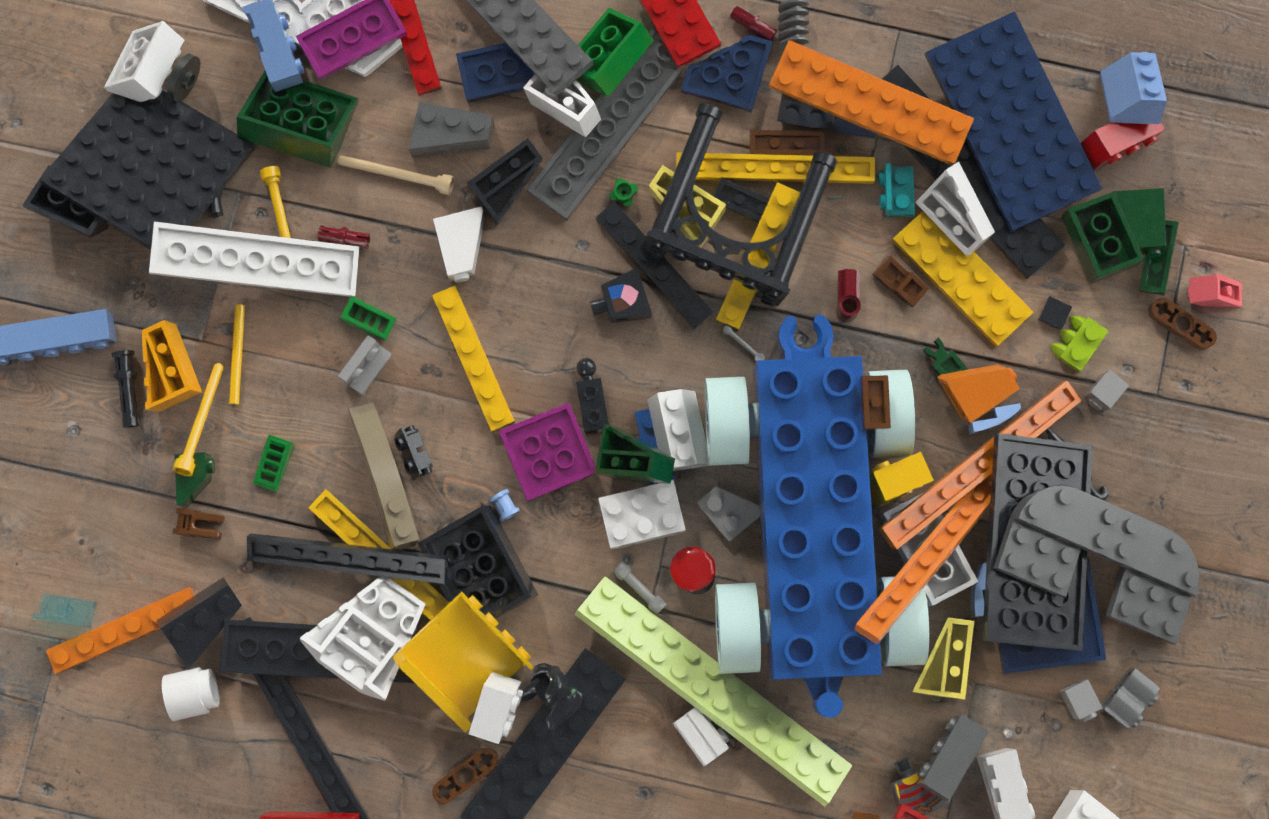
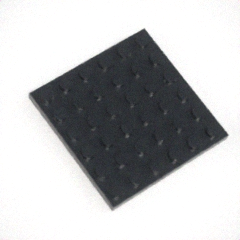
M163 90L157 98L143 102L112 93L41 176L39 181L41 185L151 250L154 222L194 226L255 150L253 143L237 138L236 133L184 102H176L170 99L167 92Z

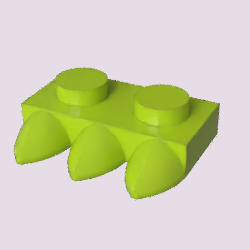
M1070 316V323L1077 332L1069 329L1060 330L1061 337L1067 346L1061 343H1052L1050 346L1053 354L1059 360L1079 373L1100 345L1108 330L1089 317Z

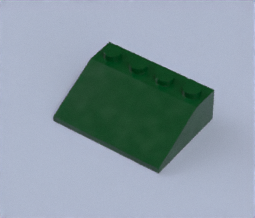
M264 71L237 115V138L331 168L341 149L358 104V98L304 80L303 83L275 92L269 82L266 71Z

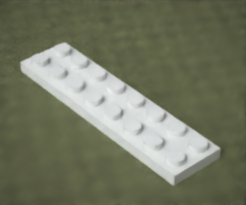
M154 222L149 274L355 297L359 247Z

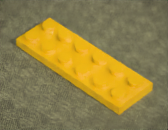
M924 211L892 239V242L996 348L1034 313L975 252L966 256Z

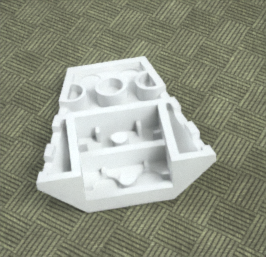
M380 576L359 592L351 601L346 602L335 613L317 624L314 629L305 633L299 640L318 663L362 694L385 701L399 668L392 656L411 640L425 603L389 577Z

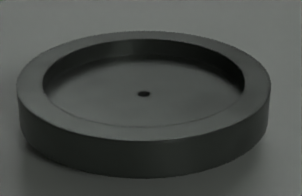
M189 53L183 56L177 63L167 87V95L170 99L180 102L190 93L199 75L201 65L199 57Z

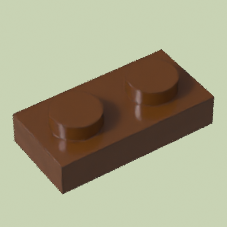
M888 375L861 376L862 430L890 429Z

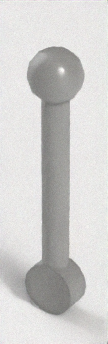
M730 325L723 327L724 334L733 337L755 357V361L765 360L764 355L752 349L733 332Z

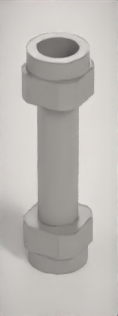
M621 562L612 573L620 581L624 580L649 604L647 607L657 615L667 604L658 595L655 597L631 573L632 569L624 562Z

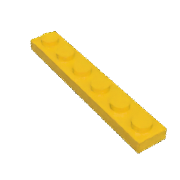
M777 182L750 243L769 240L784 230L800 192ZM777 244L769 248L772 253L774 252ZM761 251L752 252L748 255L751 265L761 269L768 266V260ZM733 280L716 320L739 330L756 290L747 289L741 282Z
M456 286L432 295L491 432L515 423Z

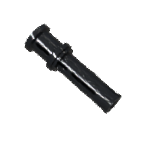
M133 350L115 351L111 355L115 359L116 373L114 374V379L118 381L122 426L123 428L138 427L139 420L134 379H136L137 372L134 371L133 366L135 352Z

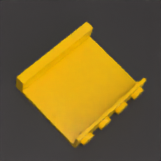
M461 592L392 657L398 667L466 733L472 725L468 717L476 711L483 685L492 672L511 677L523 665H527L531 671L534 667L528 661L531 658L529 653L522 646L517 649L512 644L515 639L508 631L504 629L501 632L496 627L499 622L489 612L484 615L480 611L483 607L473 595L468 598Z

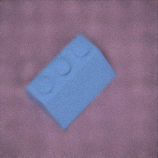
M1130 52L1100 72L1109 122L1160 124L1167 99L1155 53Z

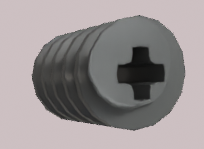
M787 0L778 5V12L780 13L778 15V21L780 22L778 25V30L780 31L778 35L780 41L778 49L781 52H784L789 40L800 45L809 43L808 38L802 37L809 34V29L802 27L809 24L808 19L802 18L809 15V11L802 8L809 5L805 0Z

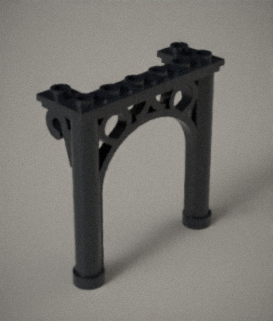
M701 103L695 115L697 118L651 231H648L640 249L645 250V254L653 258H664L666 252H669L677 260L691 261L701 270H712L719 273L718 275L723 279L729 281L734 279L741 282L747 289H758L755 297L760 298L762 303L769 306H779L790 292L788 283L829 176L834 172L838 161L830 154L824 152L814 153L789 222L785 229L777 236L756 243L739 242L724 237L713 230L702 219L693 198L696 176L716 126L719 124L722 116L721 110L717 107ZM686 200V206L690 216L682 217L678 220L679 214ZM684 224H695L700 231V238L697 240L685 238L680 233V227ZM706 236L710 238L708 243L713 246L715 253L698 247L703 243ZM783 240L775 260L774 254L769 248ZM740 251H745L741 258L742 264L725 258L728 255H738ZM761 251L768 260V266L761 269L751 265L748 255L752 252Z

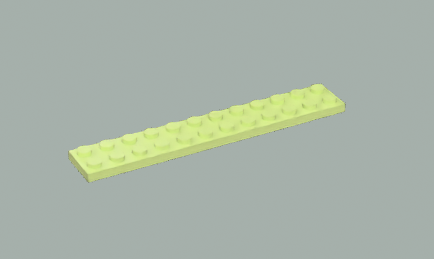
M607 577L601 580L576 611L575 615L824 807L831 801L852 767L849 762L734 674H720L717 661Z

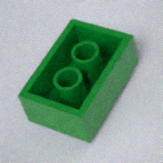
M608 8L578 44L593 61L594 65L576 81L609 97L654 40L641 22Z

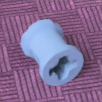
M508 489L497 493L488 500L489 504H493L500 515L499 520L501 523L520 512L519 507L516 508L508 496Z

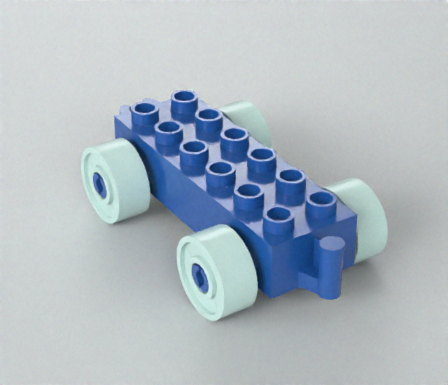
M821 314L814 318L812 325L813 330L817 334L816 344L808 349L800 348L796 345L793 338L797 328L796 319L793 316H787L779 328L777 340L782 359L756 361L753 369L754 403H748L745 377L705 378V421L709 466L748 464L750 437H756L766 607V609L759 610L755 583L715 585L718 666L720 674L760 672L761 645L768 644L769 680L802 678L812 698V708L815 713L832 718L840 714L843 708L842 698L840 699L837 695L843 676L882 675L881 659L885 667L925 665L927 663L929 653V616L925 587L878 644L855 631L856 623L895 578L879 577L876 589L868 453L871 459L912 456L915 441L914 396L908 370L867 371L865 376L888 375L891 428L862 430L860 377L863 376L862 356L831 357L830 348L833 344V331L829 321Z

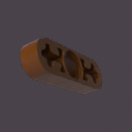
M1158 298L1150 304L1148 313L1151 319L1194 348L1206 350L1215 344L1217 335L1214 329L1171 300ZM1160 305L1165 306L1164 311L1166 313L1162 315L1157 313L1159 310L1157 307ZM1175 312L1176 315L1171 318L1170 322H1168L1167 319L1170 318L1169 315ZM1179 317H1183L1188 321L1189 327L1187 330H1180L1176 326V320ZM1195 326L1198 327V328L1194 331V332H1196V333L1192 334L1191 336L1188 335L1190 332L1193 331V329L1195 328ZM1206 333L1208 341L1201 343L1199 335Z
M483 748L434 785L432 790L434 799L441 804L453 801L497 766L499 761L497 752L492 748ZM482 753L486 755L492 754V765L489 767L485 764L480 767L479 770L483 773L478 775L476 768L470 762L474 760L476 765L482 760ZM462 768H468L472 771L473 779L471 782L462 783L459 780L458 774ZM453 776L455 783L462 789L457 791V788L454 787L449 791L450 797L448 799L446 796L440 797L438 795L441 791L439 786H449L453 783L449 778Z

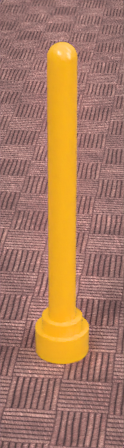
M278 166L265 167L260 170L262 182H265V185L269 188L280 237L291 238L278 186L280 183L279 179L281 178L280 169Z
M216 363L213 366L183 455L175 459L172 470L177 474L183 476L193 475L196 466L193 456L223 372V365L220 363Z

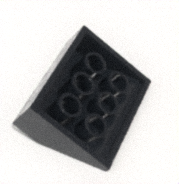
M481 506L418 542L422 553L448 556L447 581L445 584L439 583L449 603L461 592L468 598L473 595L483 606L480 611L484 615L489 612L496 619L538 596L535 587L491 506Z

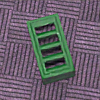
M353 296L349 298L339 318L340 321L386 341L397 319ZM354 306H356L359 309L353 319L349 316ZM365 310L368 314L364 322L361 323L359 319ZM374 314L378 317L371 328L368 324ZM381 320H387L382 331H377Z
M268 435L253 484L278 492L295 444ZM274 445L284 448V452L281 453L273 450ZM270 455L281 458L280 463L270 460ZM266 465L278 468L277 473L265 469ZM263 474L274 477V483L262 479Z

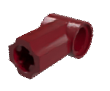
M855 269L838 270L836 315L841 321L851 322L857 317L861 309L860 271ZM851 304L855 311L848 313L844 311L842 305Z

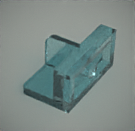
M43 594L39 614L33 613L32 618L92 627L97 602Z

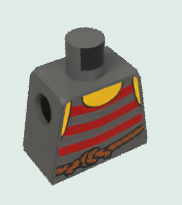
M908 757L894 763L900 777L892 780L890 785L897 807L899 804H904L925 816L950 804L949 800L943 801L917 784L920 779L917 775L921 767L914 770Z

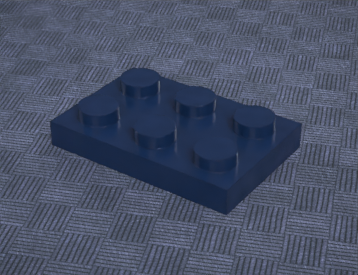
M506 43L456 54L467 103L523 91V87L535 75Z

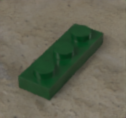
M1165 220L1166 254H1161L1159 257L1145 258L1139 292L1165 296L1179 222Z

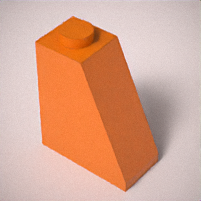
M998 364L942 374L937 377L960 418L970 423L1020 389L1016 383L1018 378L1011 368Z

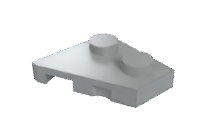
M719 487L712 489L696 503L728 542L761 516L759 505Z

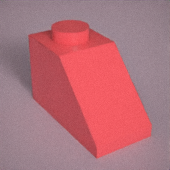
M1219 274L1189 278L1188 297L1190 303L1201 307H1242L1241 282Z

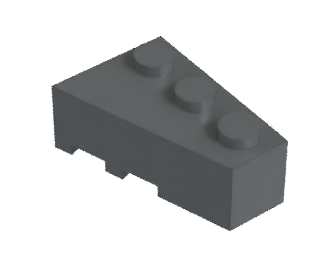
M419 102L409 145L410 154L413 158L425 154L435 153L437 155L449 151L458 150V152L489 148L494 129L492 115Z
M962 714L951 717L946 723L940 739L934 744L928 763L925 762L919 770L917 776L920 779L917 784L943 801L950 800L989 731Z

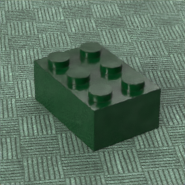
M1114 191L1069 208L1061 216L1091 284L1134 268L1145 260Z

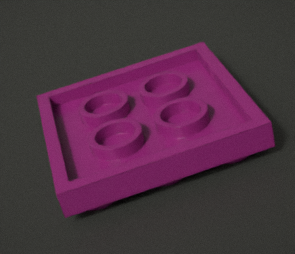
M569 402L499 430L527 502L596 474L594 473L596 466Z

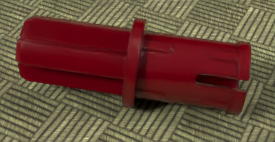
M736 6L730 14V18L748 29V33L753 32L762 39L772 41L777 33V29L760 20V16L757 15L755 17L739 6Z

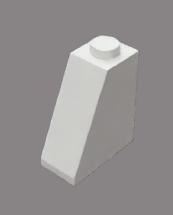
M482 206L433 219L450 281L455 280L456 283L464 282L470 279L469 276L475 274L485 220Z

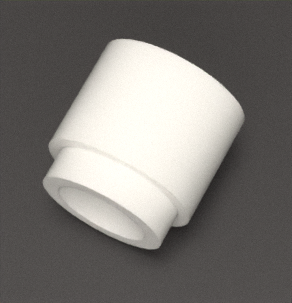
M198 667L164 675L162 678L163 700L166 711L172 721L207 714L211 708L219 707L218 685L211 669L202 670Z

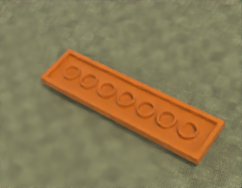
M790 40L785 47L768 87L952 166L958 158L974 120L970 116Z

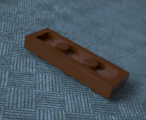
M750 130V154L813 156L815 152L825 153L824 131Z

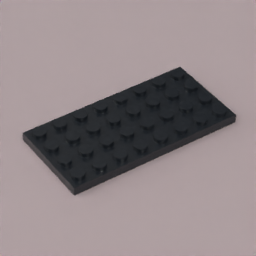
M1002 433L994 434L982 641L1082 651L1087 571L1086 550L1081 548L1066 597H1059L993 568L1011 514L1024 497L1040 489L1054 486H1069L1088 494L1091 493L1092 445Z

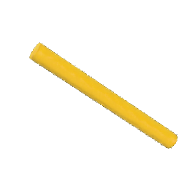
M241 304L235 305L229 393V404L239 405L245 318V305Z

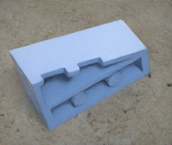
M260 0L243 6V11L250 22L253 38L256 40L261 60L274 91L277 92L303 83L301 74L305 73L300 58L295 59L293 52L297 51L293 37L287 36L286 30L290 28L285 15L279 14L273 0Z

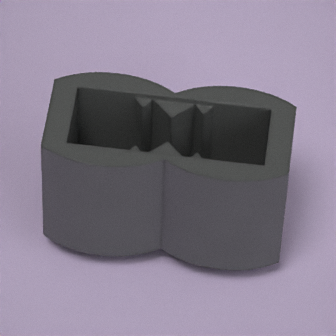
M1130 668L1104 700L1101 710L1123 728L1129 729L1131 726L1135 728L1143 719L1142 712L1146 706L1151 707L1159 698L1157 693L1160 687L1136 668Z

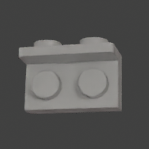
M368 335L338 377L360 394H364L392 355Z

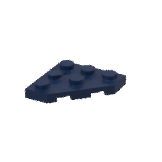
M748 35L732 46H727L711 54L707 59L688 66L681 93L752 113L773 41Z

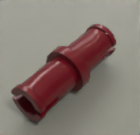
M323 225L319 227L321 231H318V241L358 246L364 249L369 247L367 243H370V233L350 231L347 227H342L341 229L325 227Z

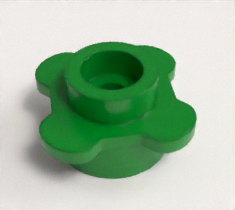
M619 178L615 181L614 191L610 192V199L622 202L626 207L631 206L633 203L632 198L638 192V186Z

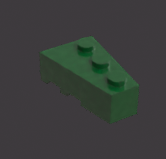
M604 424L594 473L615 480L671 484L675 458L625 430Z

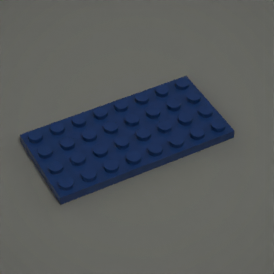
M1015 11L925 52L926 60L949 107L974 118L966 141L1011 232L1103 189Z

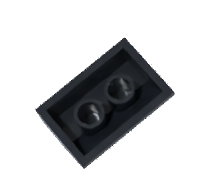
M39 180L22 205L32 212L90 238L109 228L108 224L41 185Z

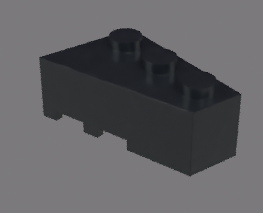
M223 577L156 621L189 670L224 628V620H230L242 604Z

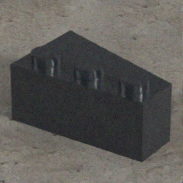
M528 138L467 182L468 189L496 226L542 162V156Z

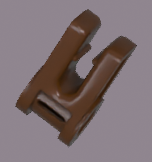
M176 509L178 519L172 534L221 540L222 532L213 528H198L197 524L201 521L208 522L209 524H223L225 516L201 513L190 509Z

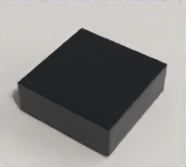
M1049 296L1038 320L1058 330H1062L1072 306Z

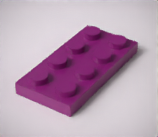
M363 0L300 33L296 38L321 81L406 36L407 32L389 0Z

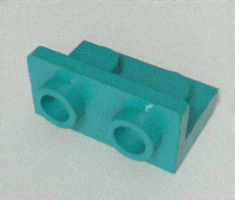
M885 163L883 169L879 170L878 183L883 185V195L879 196L880 210H884V217H914L913 166H891L890 163Z

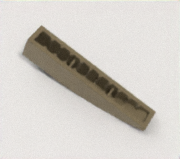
M374 403L349 408L348 411L389 548L392 550H403L414 547L419 541V537L393 454Z

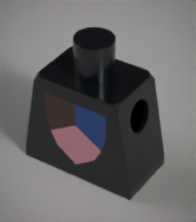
M638 268L632 269L602 284L601 292L603 298L589 301L593 315L608 312L611 323L651 318V309Z

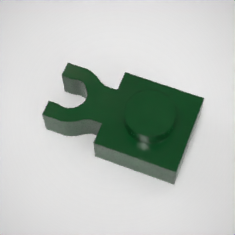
M939 337L934 340V344L938 347L936 352L931 351L928 346L922 350L926 356L936 361L931 367L938 376L968 369L952 349L946 353L943 342Z

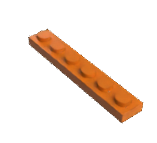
M192 588L183 589L47 649L46 653L54 673L64 672L159 630L160 627L156 620L195 596Z

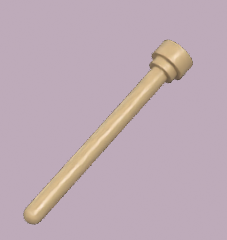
M339 156L337 159L339 165L435 187V190H439L440 194L450 196L454 186V176L447 174L433 177L347 156Z

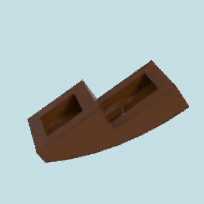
M891 255L887 256L872 273L879 282L911 307H914L930 289L913 272H908Z

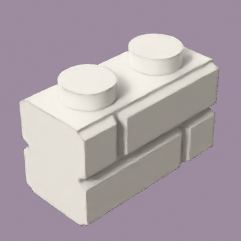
M694 707L676 720L673 725L701 764L706 766L729 748L726 744L729 738L721 727L716 730L711 723L712 720Z

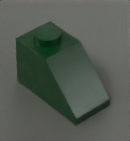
M206 452L194 453L193 458L196 466L192 476H183L175 472L177 506L182 508L189 507L212 481V473H215V461ZM174 454V458H179L183 454Z

